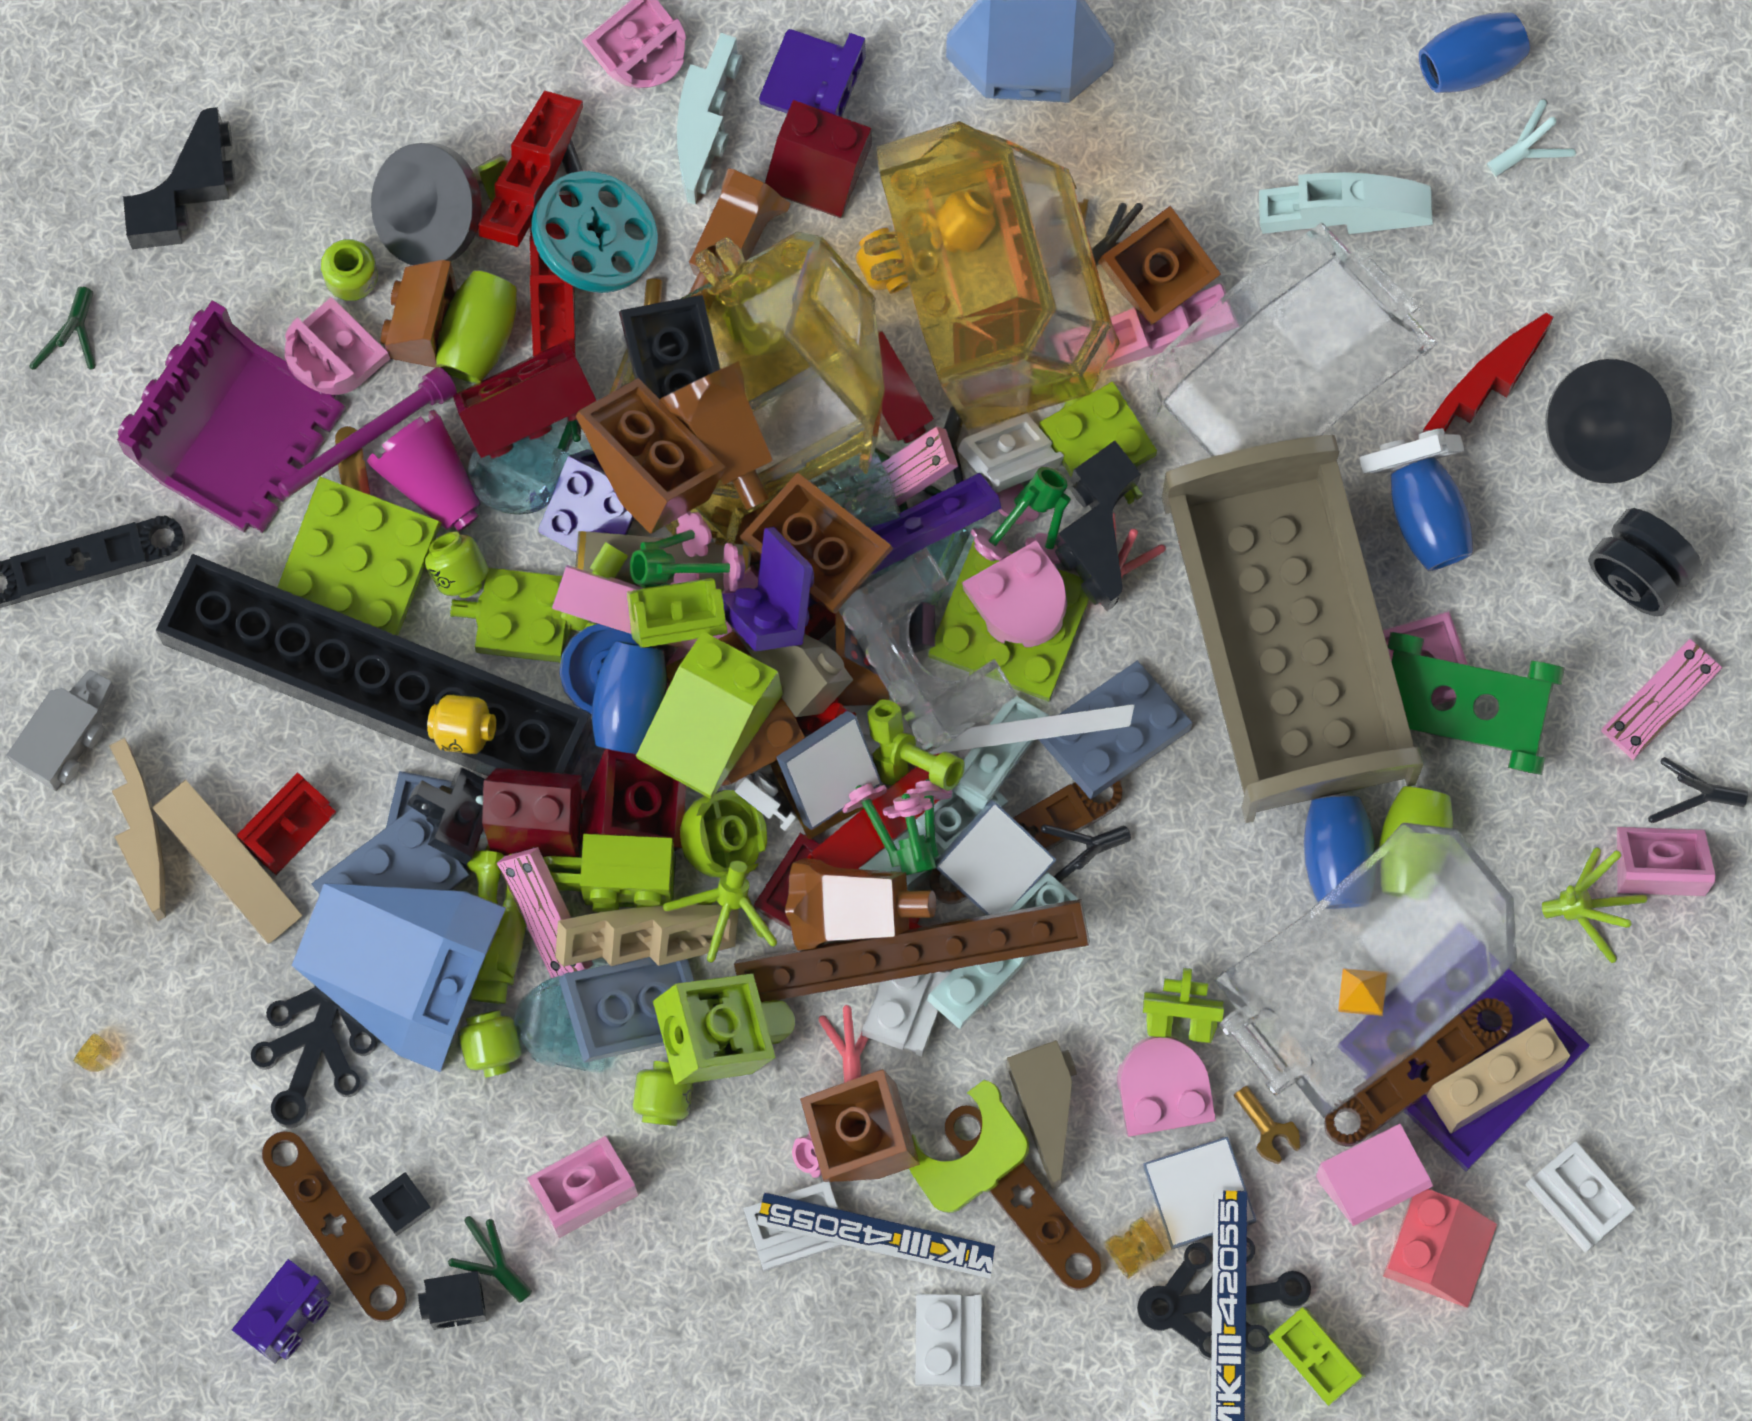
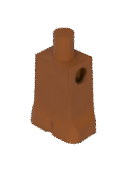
M728 168L719 199L689 260L693 274L697 277L687 297L703 295L708 312L720 286L732 291L736 282L730 283L734 275L743 271L767 223L774 217L786 213L791 203L764 182L735 169Z
M739 361L660 399L666 408L726 467L715 489L732 481L746 510L769 500L755 469L772 462L773 459L746 397L744 375Z
M803 858L792 863L785 913L790 922L794 944L797 951L814 949L827 941L895 937L909 930V918H933L936 913V896L933 891H907L906 872L837 868L821 860Z

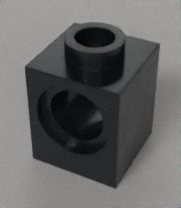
M478 1271L424 1280L425 1292L418 1293L420 1315L422 1320L429 1319L433 1330L455 1327V1322L457 1326L487 1321L482 1282Z

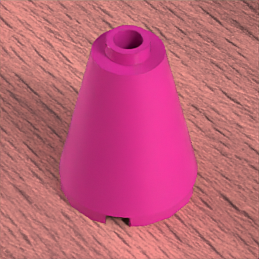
M433 409L429 411L428 418L430 421L426 423L421 416L415 419L382 444L386 451L382 453L383 456L380 459L373 453L369 456L367 462L377 473L431 518L442 522L441 526L449 530L455 526L458 532H460L479 517L475 510L481 504L441 416Z

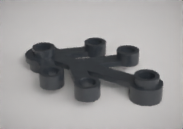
M316 986L287 1001H275L268 1006L266 1011L269 1023L275 1028L282 1029L292 1023L295 1015L319 1006L313 1022L271 1042H259L251 1050V1060L254 1065L259 1069L267 1070L274 1067L279 1058L304 1047L288 1090L278 1093L271 1103L273 1118L284 1128H296L307 1118L308 1105L304 1099L322 1051L335 1077L334 1087L339 1095L353 1097L361 1089V1079H359L360 1077L355 1071L350 1069L331 1029L337 1011H339L351 1034L349 1045L355 1054L359 1056L370 1055L377 1045L374 1034ZM278 1007H284L288 1010V1016L282 1022H276L272 1019V1013ZM360 1035H368L371 1038L369 1047L363 1050L356 1048V1038ZM263 1048H268L273 1052L271 1060L266 1063H260L256 1058L258 1051ZM345 1076H352L356 1081L354 1088L349 1091H344L339 1087L340 1080ZM294 1103L298 1106L299 1111L295 1117L286 1118L283 1116L282 1110L286 1104Z
M1248 1237L1247 1246L1249 1247L1250 1255L1247 1257L1246 1264L1252 1261L1256 1250L1253 1241ZM1197 1242L1190 1244L1186 1248L1183 1256L1184 1261L1165 1286H1153L1143 1292L1138 1301L1137 1313L1139 1319L1147 1328L1154 1331L1173 1329L1196 1346L1203 1358L1212 1360V1354L1205 1351L1203 1347V1342L1208 1338H1212V1331H1203L1184 1315L1203 1312L1212 1319V1277L1200 1293L1180 1296L1196 1271L1199 1272L1206 1269L1211 1260L1209 1248L1205 1244ZM1193 1250H1200L1205 1254L1206 1260L1200 1265L1193 1264L1189 1259V1253ZM1288 1271L1283 1273L1277 1282L1246 1286V1305L1278 1301L1286 1308H1299L1307 1302L1311 1294V1284L1304 1274L1298 1271ZM1287 1282H1298L1302 1289L1301 1293L1298 1296L1289 1295L1285 1290ZM1162 1300L1167 1303L1169 1310L1165 1315H1156L1152 1311V1303ZM1246 1321V1350L1248 1352L1259 1354L1267 1349L1270 1343V1338L1268 1337L1270 1334L1265 1327L1251 1325ZM1251 1332L1261 1333L1265 1339L1264 1344L1260 1347L1252 1346L1248 1342V1335Z

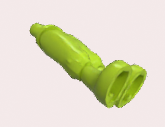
M475 851L473 858L467 863V868L476 874L478 897L498 904L497 890L502 873L497 862L505 856L499 852ZM508 886L502 905L506 909L471 993V1000L505 1004L508 986L514 985L515 980L513 978L522 952L527 926Z

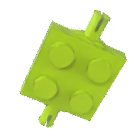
M1068 375L1063 376L1062 381L1059 378L1053 383V387L1057 390L1065 405L1060 411L1040 421L1039 428L1052 441V449L1056 453L1061 452L1064 455L1061 463L1070 477H1072L1075 468L1113 441L1119 444L1136 468L1157 455V449L1113 381L1092 393L1079 395ZM1136 486L1127 492L1124 497L1127 503L1131 504L1135 499H1140L1144 494Z
M489 568L484 590L478 602L452 599L451 617L476 619L475 652L479 654L561 663L564 643L571 630L582 631L561 618V611L552 609L563 576ZM587 623L585 628L596 624Z

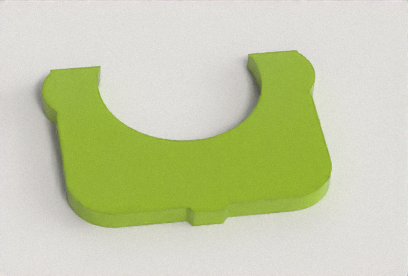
M985 1079L967 1092L979 1106L982 1115L980 1138L967 1155L954 1161L934 1160L923 1152L916 1136L912 1134L920 1165L909 1168L932 1205L942 1212H957L981 1193H988L998 1185V1181L1020 1165L1026 1159L1029 1152L1028 1138L1007 1107L1002 1103V1095L999 1088Z

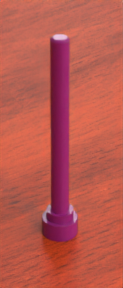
M436 367L422 377L423 381L418 384L419 389L281 481L278 486L281 493L285 497L292 496L428 403L430 405L436 403L443 404L457 393V390L450 376L441 367Z

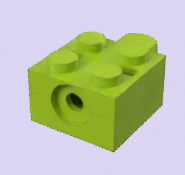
M583 834L582 858L543 857L558 890L582 891L585 905L593 906V911L597 913L619 910V907L663 906L665 903L674 900L676 855L672 838Z
M753 974L676 983L653 1000L675 1085L751 1075L776 1058L773 1044H779L782 1040L786 1039L793 1032L795 1026L794 1014L784 1001H760Z

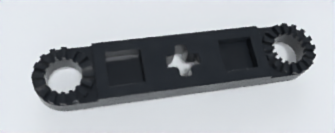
M166 515L156 516V518L138 523L132 522L12 556L10 559L0 561V576L5 577L8 583L6 585L7 588L3 590L4 592L0 593V608L172 560L182 552L185 545V534L180 524L174 518ZM159 529H169L174 532V541L167 548H155L151 544L153 534ZM81 552L84 558L91 559L84 562L85 569L82 571H77L74 565L68 566L69 563L74 561V554Z

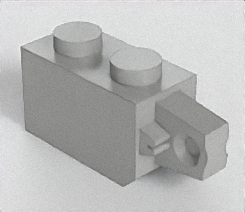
M89 669L69 692L63 688L50 690L6 756L12 765L54 791H57L62 783L68 785L79 771L80 762L77 760L85 748H94L104 733L105 728L102 726L104 718L101 713L113 690L112 682Z

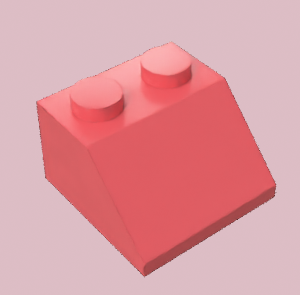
M1427 1189L1410 1198L1383 1277L1468 1308L1497 1224L1463 1202Z

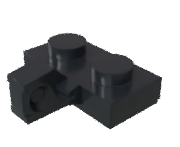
M461 767L455 773L450 787L441 785L439 788H436L423 780L420 781L413 788L407 805L423 815H428L426 820L435 825L428 842L429 846L467 864L473 858L484 829L482 824L483 805L478 804L476 798L479 795L483 796L485 779Z

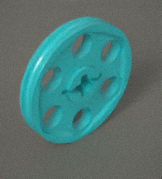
M579 171L564 175L547 188L533 212L532 235L538 253L551 271L565 282L579 289L597 293H609L625 289L643 275L655 256L658 233L649 207L635 190L610 175L593 171ZM569 191L573 193L578 199L579 206L569 207L565 205L559 197V192ZM606 191L613 194L617 199L618 206L611 208L604 205L599 199V192ZM553 223L560 226L564 230L565 239L557 240L552 238L546 231V224ZM634 224L638 226L643 232L644 239L634 240L626 234L625 225ZM590 225L594 227L595 232L602 233L600 238L596 237L594 231H588ZM580 256L585 258L591 265V272L583 273L578 271L572 264V257ZM615 256L624 258L629 263L631 271L628 273L617 271L612 265L611 258Z

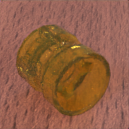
M1142 1217L1131 1223L1129 1231L1123 1235L1114 1234L1104 1241L1107 1252L1127 1279L1139 1273L1141 1265L1147 1261L1155 1262L1166 1254L1157 1235Z

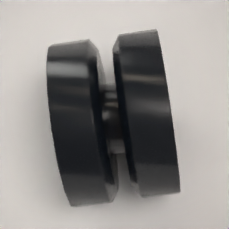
M1637 508L1626 509L1613 525L1611 530L1613 537L1603 538L1591 552L1588 558L1590 568L1603 585L1638 611L1654 617L1663 616L1678 597L1677 588L1686 587L1702 566L1700 557L1692 545L1676 529L1662 519Z

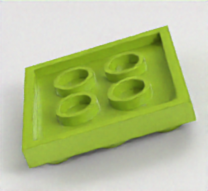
M319 476L277 588L398 636L425 568V558L429 552V546L436 539L442 522Z
M973 540L936 632L935 647L930 648L928 657L1049 702L1089 602L1081 587L1084 581L1077 575L1057 569L1064 582L1068 607L1063 618L1062 628L1050 640L1033 647H1024L1022 643H1013L1006 640L1005 643H1001L988 632L986 622L963 589L962 582L999 562V560L990 561L983 557L976 550Z

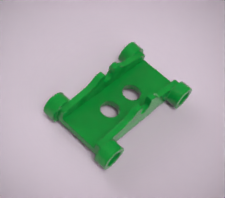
M1390 632L1387 648L1394 651L1391 663L1410 730L1511 751L1508 768L1542 775L1546 758L1538 756L1540 740L1550 694L1553 691L1554 684L1562 685L1564 667L1531 661L1528 676L1522 677L1421 656L1424 643L1423 638ZM1441 686L1451 687L1456 694L1454 706L1447 711L1437 710L1432 703L1433 692ZM1483 695L1494 696L1499 704L1497 715L1489 720L1480 719L1474 711L1476 700Z

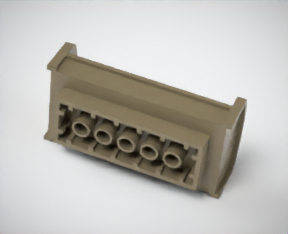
M1335 435L1297 438L1245 448L1186 464L1165 473L1161 499L1165 514L1171 513L1239 774L1244 794L1241 809L1245 824L1254 822L1256 812L1405 779L1407 786H1415L1424 765L1419 747H1414L1339 470L1337 462L1339 449Z

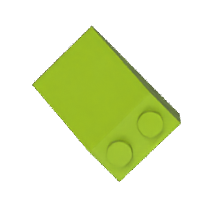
M703 631L678 667L636 754L637 759L712 799L783 695L778 671Z

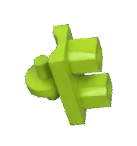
M1183 968L1182 980L1164 978L1163 991L1180 993V995L1144 991L1143 1013H1147V1033L1149 1036L1171 1037L1173 1016L1191 1018L1189 1040L1212 1043L1217 1022L1223 1021L1224 1001L1189 997L1190 994L1207 996L1208 983L1191 981L1192 969Z

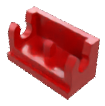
M297 772L237 834V837L252 855L273 874L277 875L331 820L336 811L329 805L330 802Z

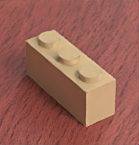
M1545 1018L1432 1085L1427 1098L1451 1134L1562 1068L1570 1054Z

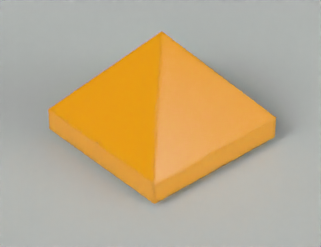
M1343 968L1338 1012L1383 1016L1387 972Z

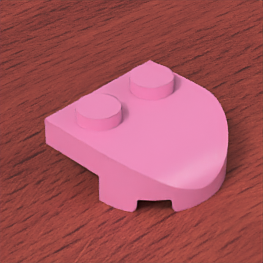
M630 0L586 36L582 43L614 80L629 87L650 88L667 82L680 70L684 62V41L686 40V35L679 20H673L658 0Z
M332 297L303 322L297 317L289 326L285 335L284 356L292 374L308 387L325 394L340 395L355 390L390 360L388 352Z
M1037 540L962 582L964 592L986 622L988 632L1001 643H1005L1006 640L1013 643H1022L1024 647H1033L1050 640L1062 628L1063 618L1068 607L1064 582L1059 571Z
M1154 1036L1136 1043L1122 1064L1119 1065L1117 1085L1128 1137L1216 1121L1206 1067L1197 1053L1177 1038Z

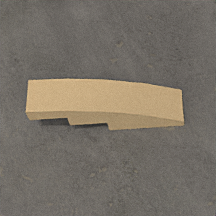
M123 738L109 745L127 783L112 790V793L130 829L114 837L156 920L159 921L166 917L165 869L160 833L154 810L151 808L152 803L148 788L133 752L126 739Z
M187 780L181 782L151 807L267 944H270L302 917V914Z
M690 905L672 911H665L663 906L639 907L558 920L555 958L563 967L602 957L610 966L651 957L660 966L708 954L722 906ZM739 909L731 910L718 951L735 947Z

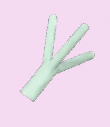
M1542 99L1539 101L1517 143L1487 163L1495 177L1524 158H1559L1576 155L1575 149H1528L1556 124V118L1550 117L1533 132L1547 106L1546 100Z

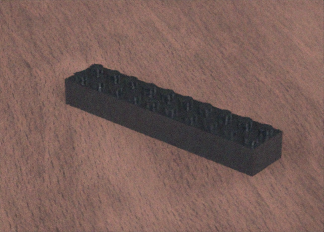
M195 554L191 555L156 628L162 644L166 647L486 776H489L496 768L572 775L593 730L591 715L586 711ZM446 695L483 699L488 706L489 714L495 715L496 731L494 738L491 741L487 740L483 749L477 754L446 752L437 747L434 739H430L427 726L430 709L434 704L438 705L439 701Z

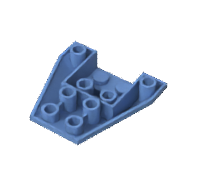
M977 0L947 34L946 58L985 98L1069 103L1113 67L1115 43L1085 0Z
M324 883L292 966L397 1055L441 1072L456 1035L457 1026L506 907L466 891Z

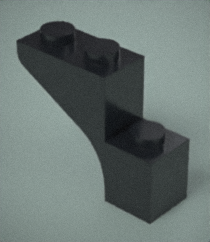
M218 107L206 108L200 112L171 174L162 184L145 193L123 196L126 236L132 250L182 244L181 231L189 230L186 205L182 204L229 199L228 186L236 185L233 160H226L225 147L232 146V134L229 121L222 122Z
M1116 441L1110 443L1073 470L1070 480L1073 484L1070 487L1071 492L1084 508L1090 506L1091 510L1059 532L1055 545L1058 547L1055 553L1059 561L1068 571L1074 569L1084 581L1081 587L1088 599L1094 605L1101 603L1106 611H1109L1118 603L1123 589L1113 524V509L1127 492L1137 486L1141 476L1139 470Z

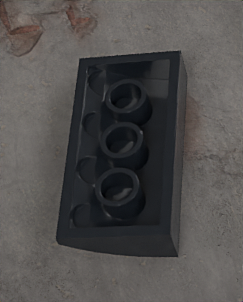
M703 295L619 311L634 378H639L659 399L721 369Z

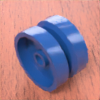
M601 624L588 626L570 639L561 655L559 670L561 683L566 695L576 707L590 713V715H592L593 697L599 670L615 641L637 644L632 639L630 633Z

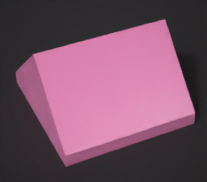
M1617 827V850L1621 852V857L1617 860V893L1706 896L1715 883L1716 875L1705 830Z
M1401 1124L1322 1162L1316 1174L1320 1185L1353 1226L1433 1187L1430 1177Z
M606 1136L527 1178L559 1238L638 1196L632 1178Z

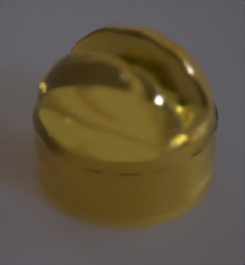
M93 1033L76 1054L73 1061L89 1072H99L105 1068L95 1059L100 1054L105 1059L111 1061L112 1050L103 1038Z

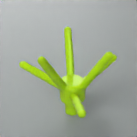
M1596 847L1587 860L1575 887L1569 885L1566 890L1560 892V898L1542 902V912L1546 919L1564 916L1567 921L1577 919L1609 962L1615 963L1617 961L1616 955L1588 918L1629 928L1632 923L1629 919L1596 911L1592 908L1646 903L1648 898L1646 895L1591 899L1588 889L1621 857V852L1616 850L1594 870L1601 854V849Z
M742 861L730 863L729 871L720 878L718 888L667 902L663 905L665 911H672L694 904L712 905L716 901L722 906L707 955V961L710 963L716 959L731 910L743 908L759 937H764L772 947L776 946L778 942L756 912L748 897L750 883L746 878L749 873L746 874L747 865Z

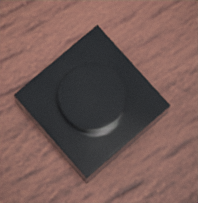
M920 602L893 611V626H897V652L894 653L913 654L935 647V605Z
M406 1172L369 1197L395 1236H398L433 1211Z

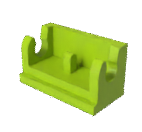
M713 578L627 591L632 639L641 648L698 639L703 631L711 636L728 634L721 589H716Z
M1306 1307L1300 1308L1268 1336L1328 1406L1339 1400L1345 1392L1366 1377Z

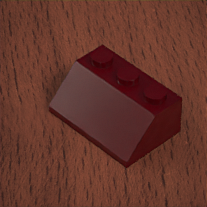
M568 340L453 395L458 414L480 458L488 455L491 458L500 457L510 452L514 448L513 443L527 436L530 440L544 436L553 429L551 424L566 417L569 421L576 420L579 410L597 401Z

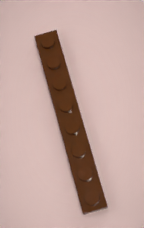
M1082 899L913 928L895 937L851 939L823 944L814 949L799 951L795 949L738 959L735 961L734 967L736 976L754 975L760 1001L765 1002L1089 946L1090 938Z

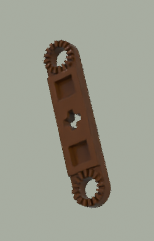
M1119 780L1110 786L1113 796L1105 804L1094 803L1079 785L1074 782L1013 817V819L1020 826L1024 827L1026 831L1035 830L1037 834L1034 836V839L1049 851L1067 839L1043 833L1041 831L1042 825L1047 824L1078 833L1118 808L1122 799L1121 782ZM936 868L932 869L930 873V889L935 893L936 899L945 904H958L968 899L960 890L951 893L947 890L944 891L939 883V878L942 874Z
M1485 998L1477 1001V1003L1463 1013L1457 1015L1357 1086L1342 1099L1335 1102L1328 1109L1324 1120V1129L1329 1139L1335 1144L1345 1147L1360 1143L1426 1096L1432 1085L1478 1059L1502 1042L1508 1036L1513 1024L1509 1007L1503 1001H1499L1496 998ZM1486 1010L1496 1012L1502 1020L1500 1030H1497L1495 1033H1489L1480 1029V1026L1477 1024V1017L1481 1012ZM1414 1061L1418 1066L1427 1064L1429 1066L1426 1073L1428 1081L1423 1082L1420 1078L1411 1080L1408 1077L1411 1071L1409 1063ZM1341 1112H1351L1359 1119L1360 1127L1353 1134H1342L1334 1125V1118Z
M967 1105L954 1109L948 1115L945 1122L947 1141L961 1158L964 1157L975 1147L982 1132L980 1109ZM962 1117L975 1119L980 1126L978 1136L968 1141L958 1138L954 1132V1125L957 1120ZM1024 1162L998 1181V1185L989 1191L990 1195L1065 1287L1075 1291H1082L1092 1287L1097 1282L1101 1272V1262L1098 1254ZM1019 1187L1022 1191L1030 1188L1034 1192L1030 1197L1032 1203L1030 1208L1026 1209L1022 1204L1015 1208L1011 1204L1015 1198L1012 1191L1014 1188ZM1075 1255L1086 1257L1092 1267L1089 1276L1081 1280L1071 1278L1065 1269L1067 1260Z
M287 1131L278 1132L269 1137L262 1150V1159L265 1166L365 1313L377 1322H390L397 1319L403 1313L407 1303V1296L403 1286L304 1141L295 1133ZM281 1143H291L297 1148V1158L289 1166H279L273 1161V1151ZM332 1215L336 1220L342 1217L345 1218L346 1222L341 1226L344 1232L342 1236L336 1238L332 1233L326 1236L323 1234L322 1231L327 1227L325 1219L328 1216ZM380 1287H389L396 1293V1303L388 1311H378L372 1307V1294Z

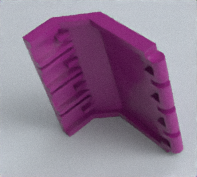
M211 300L205 311L201 309L193 317L189 325L190 333L182 345L176 344L169 352L165 361L166 368L158 380L152 379L148 383L141 397L143 402L135 414H128L124 418L118 429L119 437L117 441L123 453L161 485L243 533L248 526L263 533L279 509L274 503L267 500L268 496L271 495L282 502L285 501L287 497L279 490V483L298 471L290 463L292 460L303 466L310 463L325 441L321 434L313 430L314 427L317 425L330 433L346 407L334 399L336 395L321 393L298 380L290 371L285 360L253 342L232 324L227 309Z

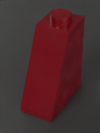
M863 330L828 352L890 441L899 442L903 440L907 444L919 438L927 431L924 425L934 420L883 331Z

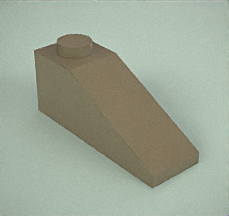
M730 625L754 659L778 671L783 691L781 697L795 717L822 714L853 681L844 668V662L841 657L831 650L828 645L805 633L802 645L754 651Z
M1055 1040L1007 1057L1006 1060L1008 1073L1051 1189L1060 1187L1072 1089L1071 1077L1077 1075L1069 1050L1061 1052L1058 1041Z

